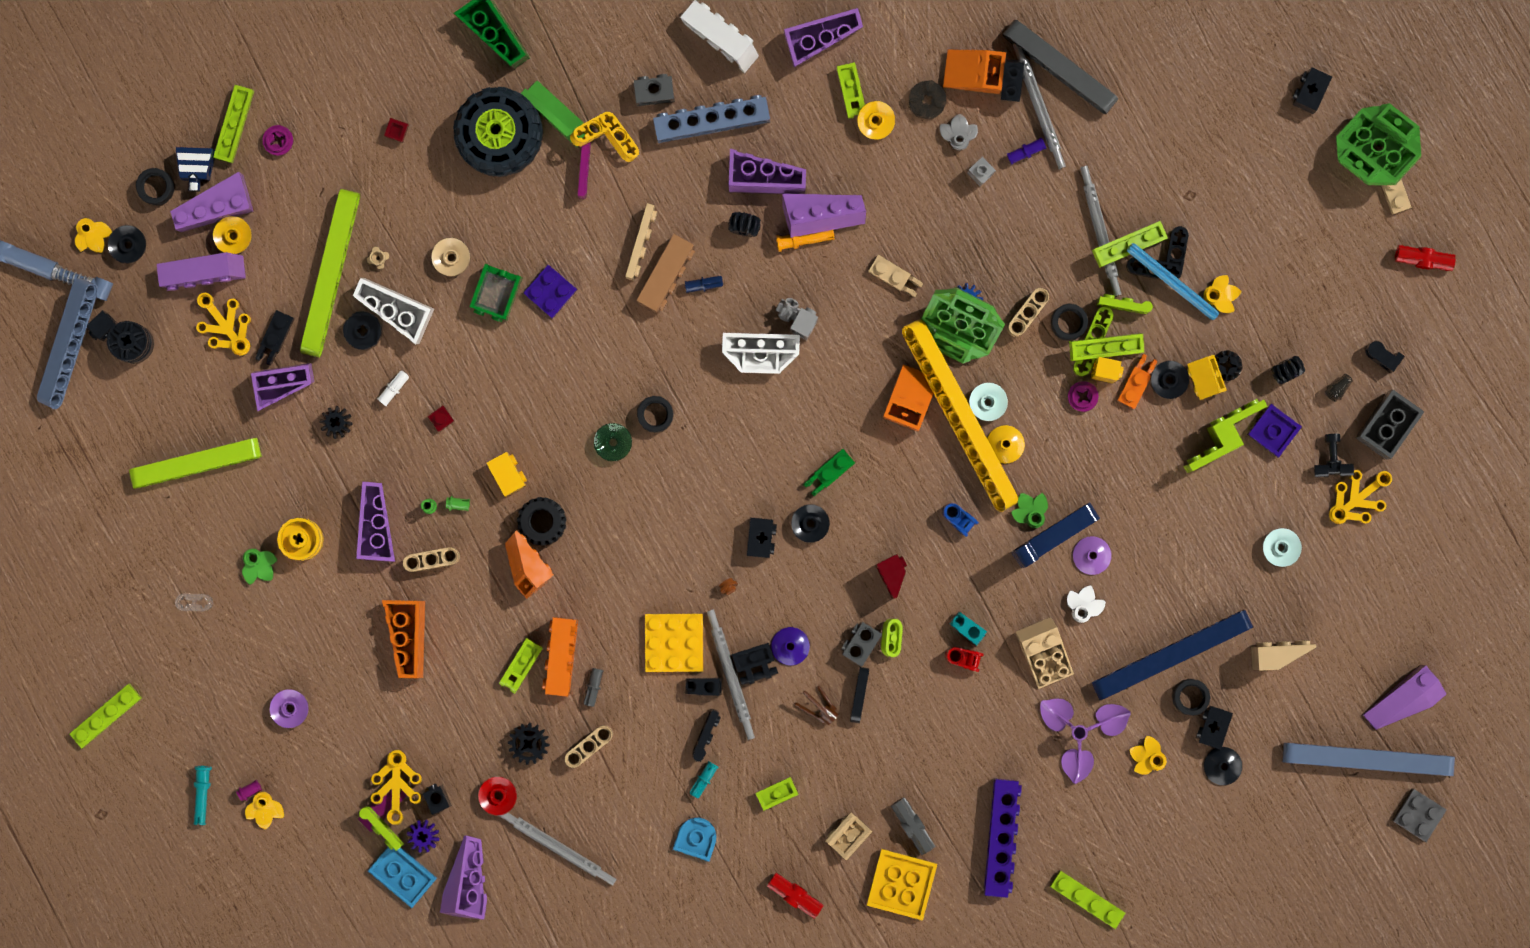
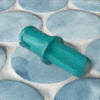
M708 761L701 775L697 776L699 778L690 791L693 797L700 798L707 785L711 784L710 780L719 768L718 766Z

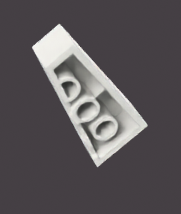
M694 0L680 17L683 23L703 40L707 38V42L716 51L721 49V53L731 63L735 60L740 67L739 69L745 73L759 57L752 44L753 40L746 34L742 36L738 33V28L733 24H726L724 22L725 19L720 14L710 12L711 9L705 3L701 2L700 4Z
M360 278L353 296L378 314L383 320L391 324L397 331L409 338L415 345L420 344L434 308L366 278Z

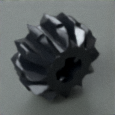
M734 212L729 219L728 230L734 234L755 237L760 230L761 219L756 215L745 212Z
M1293 356L1274 365L1271 371L1277 383L1283 384L1302 375L1305 372V367L1299 356Z
M339 406L335 407V411L332 408H328L329 415L324 412L322 413L326 420H320V423L326 425L321 430H328L326 432L328 437L333 433V438L337 439L339 433L344 438L345 434L343 431L345 430L348 433L351 431L346 427L347 425H353V422L347 421L352 416L350 414L345 415L346 409H342L340 412ZM334 419H336V420L340 419V420L338 421V422H340V425H339V426H336V425H335V426L333 427L334 423H332V421H333Z

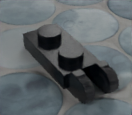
M278 310L275 311L260 344L261 347L257 352L256 360L260 361L264 356L266 348H269L272 351L267 358L266 364L272 365L277 353L282 348L295 318Z
M713 708L708 713L693 749L694 752H692V757L696 762H701L704 759L703 757L706 755L705 745L710 744L713 734H711L713 726L717 727L721 718L718 716L719 711Z

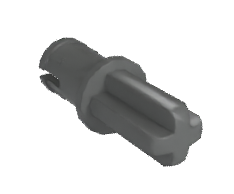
M596 668L591 669L589 683L586 684L587 691L584 705L590 707L595 706L598 690H601L599 686L604 670Z

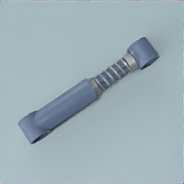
M0 240L1 262L16 266L49 280H62L63 283L67 282L68 285L73 284L76 279L82 278L97 285L98 293L96 298L107 301L113 283L98 277L87 278L86 275H79L77 272H72V270L68 271L67 268L63 269L58 262Z

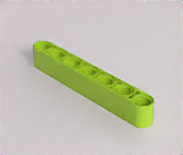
M252 438L129 469L133 489L246 462L260 458L262 455L258 439Z

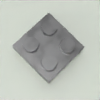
M1412 788L1392 821L1424 842H1427L1447 809Z

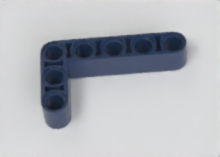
M1089 502L1011 553L1020 568H1026L1045 553L1099 520L1100 517Z

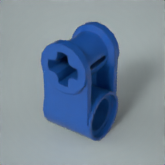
M949 503L942 509L944 518L965 537L968 536L971 528L979 523L957 504ZM951 506L955 507L957 511L954 517L947 515V509Z

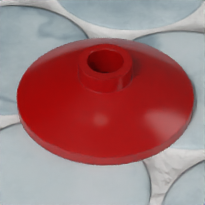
M492 777L486 780L480 787L478 793L479 803L489 814H506L516 804V788L511 781L504 777ZM496 792L502 794L501 799L495 797Z

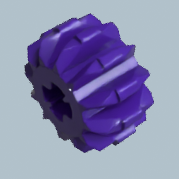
M418 820L417 827L413 824L410 826L414 832H407L408 836H412L407 842L415 843L412 845V849L419 846V853L423 851V847L426 852H429V845L435 848L436 844L433 841L440 840L439 837L434 836L439 833V830H432L435 827L434 823L428 827V820H425L423 825ZM421 831L423 832V834L428 835V837L425 838L427 841H424V839L419 838V835H421Z

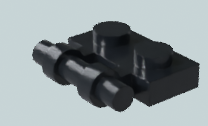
M769 643L732 654L737 672L745 671L747 675L740 678L742 685L748 683L751 685L757 680L763 678L770 679L772 678L771 676L778 674L776 666L768 668L767 663L774 661ZM762 665L763 671L752 674L751 668Z

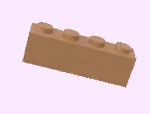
M673 234L636 300L637 303L657 314L659 310H664L668 302L665 299L669 293L673 294L677 286L675 281L678 277L681 278L686 270L684 265L687 260H692L696 252L693 250L695 247L692 243Z

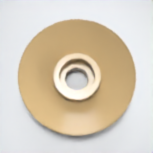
M446 238L435 245L432 251V263L438 272L446 276H456L468 267L470 253L462 241L455 238ZM449 255L455 256L454 261L448 260Z

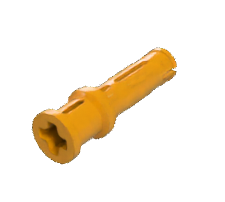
M833 230L792 238L790 235H776L778 252L788 248L798 249L799 246L835 240Z

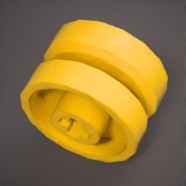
M303 518L290 519L284 523L278 532L277 538L279 549L285 556L302 561L315 557L322 549L324 541L320 527L315 522ZM300 536L304 539L303 542H299L298 539Z

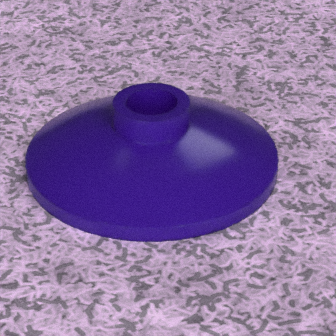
M787 627L775 634L771 649L774 657L780 663L792 666L805 660L809 653L810 644L803 631L798 628ZM788 643L794 644L793 650L787 649Z

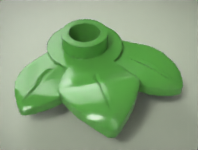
M1021 493L1018 498L1019 508L1011 512L1013 518L1019 523H1027L1031 528L1041 527L1045 521L1044 513L1048 509L1046 496L1041 493L1033 499L1031 496ZM1033 515L1038 516L1037 522L1032 521Z
M247 550L243 555L245 565L242 570L246 582L251 585L257 577L262 580L271 581L274 573L271 565L277 561L276 556L269 551ZM253 554L256 556L255 562L250 560V556Z

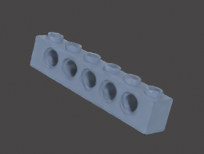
M755 95L750 97L751 100L746 101L735 99L730 104L718 102L714 103L713 107L708 108L697 106L692 111L681 109L675 111L676 114H657V117L653 118L658 143L770 123L766 97ZM746 107L754 109V113L750 116L744 114L743 111ZM731 110L736 115L733 119H728L725 117V113ZM709 114H714L717 119L715 122L710 123L706 120V117ZM692 117L698 120L695 126H690L687 123ZM672 121L679 123V127L675 130L669 128V123Z

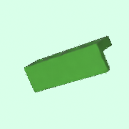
M536 81L528 90L525 88L521 92L533 104L537 112L571 142V133L584 123L539 81ZM583 133L580 136L577 135V137L583 138L585 136V133Z

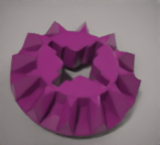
M275 125L265 131L263 145L270 154L279 156L286 154L292 149L294 140L288 128ZM274 134L279 138L283 137L281 141L282 147L278 144H273L276 141Z
M1077 382L1068 392V401L1073 409L1077 411H1089L1098 402V391L1090 382ZM1088 390L1086 397L1090 402L1083 400L1078 403L1080 398L1078 393H1084Z

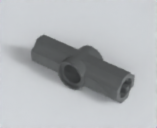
M905 797L891 805L901 822L902 828L909 839H912L921 855L936 847L925 831L922 821L913 812Z

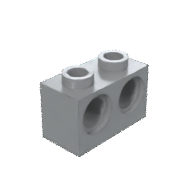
M808 307L806 309L801 308L790 328V332L800 335L802 339L807 341L818 321L817 312Z

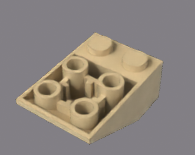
M1051 617L1016 631L1020 646L1038 689L1074 674L1058 628Z
M1307 640L1295 641V645H1291V642L1287 641L1276 642L1274 646H1272V642L1256 643L1257 646L1251 647L1252 670H1279L1316 648V644H1310V641Z

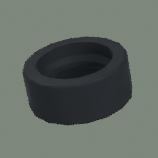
M149 168L138 176L136 191L138 196L146 203L162 205L172 198L174 182L165 171L159 168ZM160 176L165 180L166 191L162 196L152 198L146 194L144 184L149 177Z
M1069 303L1055 310L1050 324L1052 331L1057 337L1062 340L1071 341L1084 334L1087 329L1088 318L1083 308ZM1072 311L1079 316L1081 323L1076 332L1065 333L1059 328L1058 319L1063 312Z
M661 396L647 397L638 407V421L649 432H662L673 421L674 413L672 406ZM652 403L663 405L667 412L665 421L657 426L647 423L644 417L646 407Z
M1195 679L1182 680L1176 685L1172 694L1173 704L1177 710L1191 716L1204 712L1211 698L1207 686ZM1187 686H1195L1202 692V702L1196 708L1190 709L1181 703L1180 694Z

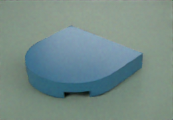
M699 817L685 821L679 829L673 850L710 861L716 843L714 826L708 820Z

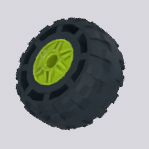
M488 87L475 94L473 93L460 106L454 120V141L460 155L472 168L489 176L503 177L522 171L523 168L530 165L542 144L543 127L536 108L524 95L505 87ZM497 128H501L500 133L494 134Z

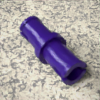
M1040 138L1027 145L1023 144L1021 148L1007 153V157L1011 165L1026 157L1027 159L1031 158V155L1046 149L1043 139Z

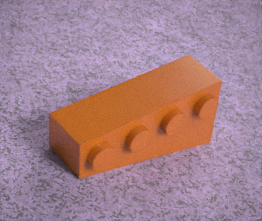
M382 600L390 632V641L394 650L393 655L398 678H423L425 601Z
M553 617V620L550 621L549 632H551V640H548L547 644L549 659L545 661L547 678L543 679L542 686L545 694L570 696L578 620Z

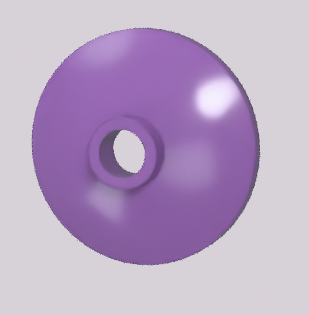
M1086 537L1076 544L1073 550V561L1081 572L1096 575L1103 572L1109 566L1111 550L1108 544L1101 538ZM1091 552L1096 553L1095 559L1090 558L1089 555Z
M283 690L277 693L270 703V715L273 721L284 728L299 726L308 715V702L296 690ZM288 705L293 706L294 710L292 712L287 710Z

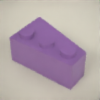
M312 364L294 365L251 373L257 411L314 382Z

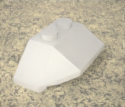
M723 333L722 353L741 373L780 374L799 355L800 335Z

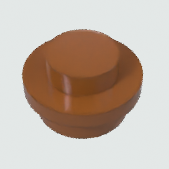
M732 578L723 581L719 585L721 594L726 593V595H729L736 591L737 581H734Z

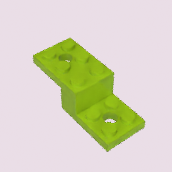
M1255 399L1245 404V409L1241 410V408L1227 413L1228 418L1224 419L1222 416L1210 422L1211 426L1207 430L1215 447L1204 451L1205 455L1202 457L1199 454L1188 459V464L1183 466L1186 472H1192L1243 446L1244 443L1234 424L1268 407L1265 400L1258 401V399Z

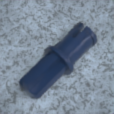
M722 276L701 277L698 280L685 281L686 293L701 290L706 292L707 289L723 286Z

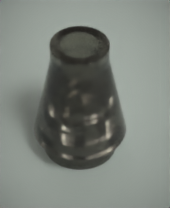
M1344 374L1328 385L1325 391L1327 397L1334 402L1341 400L1353 382L1352 378Z

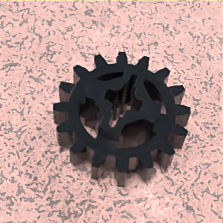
M523 723L521 724V729L514 728L516 734L511 733L509 735L513 738V740L508 741V744L512 745L509 752L514 751L515 754L512 757L516 758L518 756L519 763L526 760V765H529L530 760H532L536 764V758L542 760L544 759L542 753H548L545 747L550 746V743H546L545 740L549 736L543 735L545 729L538 730V724L533 728L532 723H529L528 727ZM524 731H533L535 734L533 736L527 735ZM517 738L520 739V747L518 749L516 746ZM536 738L532 743L533 748L527 747L522 750L526 744L525 739L529 741ZM541 738L542 746L539 750L537 741ZM524 752H531L534 756L528 757L522 754Z

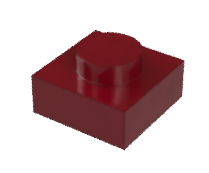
M390 118L384 136L403 143L409 124Z
M441 406L427 416L438 432H441L455 422L444 406Z

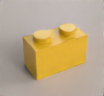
M1215 355L1187 364L1189 377L1193 379L1195 385L1194 392L1200 400L1227 391Z
M1098 357L1093 364L1091 379L1115 383L1119 378H1122L1124 367H1121L1122 362Z
M508 452L487 462L505 497L526 487L524 482L527 481L522 471L518 472L515 466L518 464L513 454L509 455Z

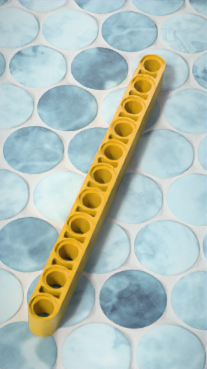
M919 319L904 326L902 335L993 506L1000 512L1007 510L1018 502V496L927 325Z

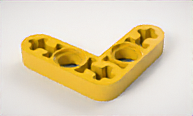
M604 112L580 125L570 135L571 142L575 146L581 147L605 134L623 160L632 162L639 155L637 145L611 112ZM589 126H595L598 130V133L592 132ZM583 133H585V136L583 138L577 137V135L580 136ZM614 133L620 134L622 141L617 140Z

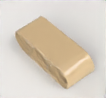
M1038 288L1030 295L1008 324L1007 331L1010 336L1019 337L1026 331L1048 302L1049 293L1047 290ZM1042 293L1045 297L1044 302H1037L1035 294ZM1030 308L1033 311V316L1030 318L1025 317L1023 310ZM1012 324H1020L1021 332L1015 333L1012 330Z
M443 548L411 554L404 558L403 566L409 572L450 566L459 562L460 553L455 548ZM448 551L455 553V559L451 562L446 559ZM431 554L436 556V563L434 565H429L427 562V558ZM411 558H415L418 562L417 567L411 569L408 565V561Z
M607 725L597 728L566 754L565 763L571 768L581 765L612 739V729ZM601 729L608 730V739L604 740L599 737ZM586 741H591L594 744L593 751L588 752L584 749ZM575 753L579 756L577 764L569 761L570 754Z

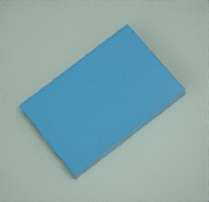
M387 847L368 870L371 875L411 908L414 907L437 879L436 876L402 848L396 851L394 848L391 850Z

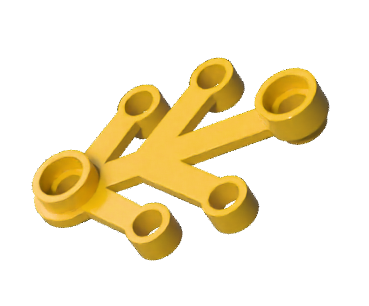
M201 293L197 298L198 305L202 308H207L220 326L199 322L196 326L197 331L202 334L207 332L226 334L231 339V341L211 337L208 340L209 347L213 349L218 347L232 349L234 354L239 356L247 354L250 350V342L246 339L247 326L251 322L250 316L247 314L239 316L240 327L237 336L233 328L239 302L233 298L227 301L228 312L227 320H225L213 304L214 299L212 295ZM205 298H209L208 304L203 303ZM232 301L236 302V306L234 308L230 307V303ZM247 316L248 318L246 323H242L241 321L242 317ZM202 324L206 326V329L204 331H200V326ZM214 339L217 340L216 346L211 345V341ZM239 343L244 344V348L242 350L238 349Z
M1354 470V473L1357 472L1359 474V478L1356 480L1353 476H1349L1352 480L1350 501L1345 505L1344 493L1347 491V485L1344 482H1338L1335 485V491L1337 492L1336 504L1329 511L1330 520L1335 524H1342L1346 520H1356L1363 524L1369 523L1372 518L1370 513L1362 512L1359 514L1349 511L1354 507L1375 509L1378 512L1384 511L1386 503L1383 500L1368 501L1364 499L1380 486L1390 485L1392 475L1387 471L1379 472L1375 477V481L1359 493L1362 473L1359 470ZM1382 475L1386 478L1384 483L1380 481ZM1340 484L1344 486L1343 491L1338 490ZM1379 502L1383 504L1381 510L1377 508ZM1336 511L1341 512L1340 518H1336ZM1364 514L1368 516L1367 521L1362 520Z
M400 750L390 752L387 757V764L371 777L372 783L379 786L383 783V778L392 770V778L378 792L371 795L372 803L379 805L383 802V797L392 789V810L387 814V820L392 825H399L403 821V814L400 811V789L409 797L413 804H419L422 800L421 795L418 792H414L400 778L402 770L410 777L412 784L419 785L422 782L421 775L415 773L406 764V755ZM395 757H400L399 763H394ZM376 776L381 777V780L378 783L374 782V778ZM414 776H419V780L417 782H413L412 779ZM376 795L380 796V800L378 802L374 801V797ZM414 795L419 796V799L417 801L412 800V797ZM395 814L399 815V819L397 821H393L392 819L393 815Z

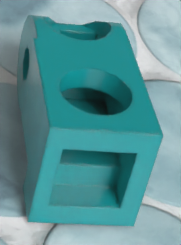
M959 611L949 623L976 646L987 634L986 630Z

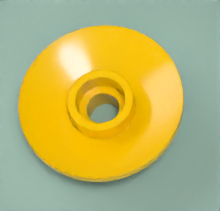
M872 101L865 104L857 117L859 130L870 139L885 138L891 133L895 125L893 110L889 105L880 101ZM874 116L878 117L877 123L872 122Z
M225 217L214 228V243L224 253L239 254L251 242V229L246 221L239 217ZM232 233L237 234V237L234 240H232L230 237Z
M999 426L992 430L987 438L1000 463H1012L1024 451V438L1020 431L1012 426ZM1006 440L1010 443L1008 448L1003 446V441Z

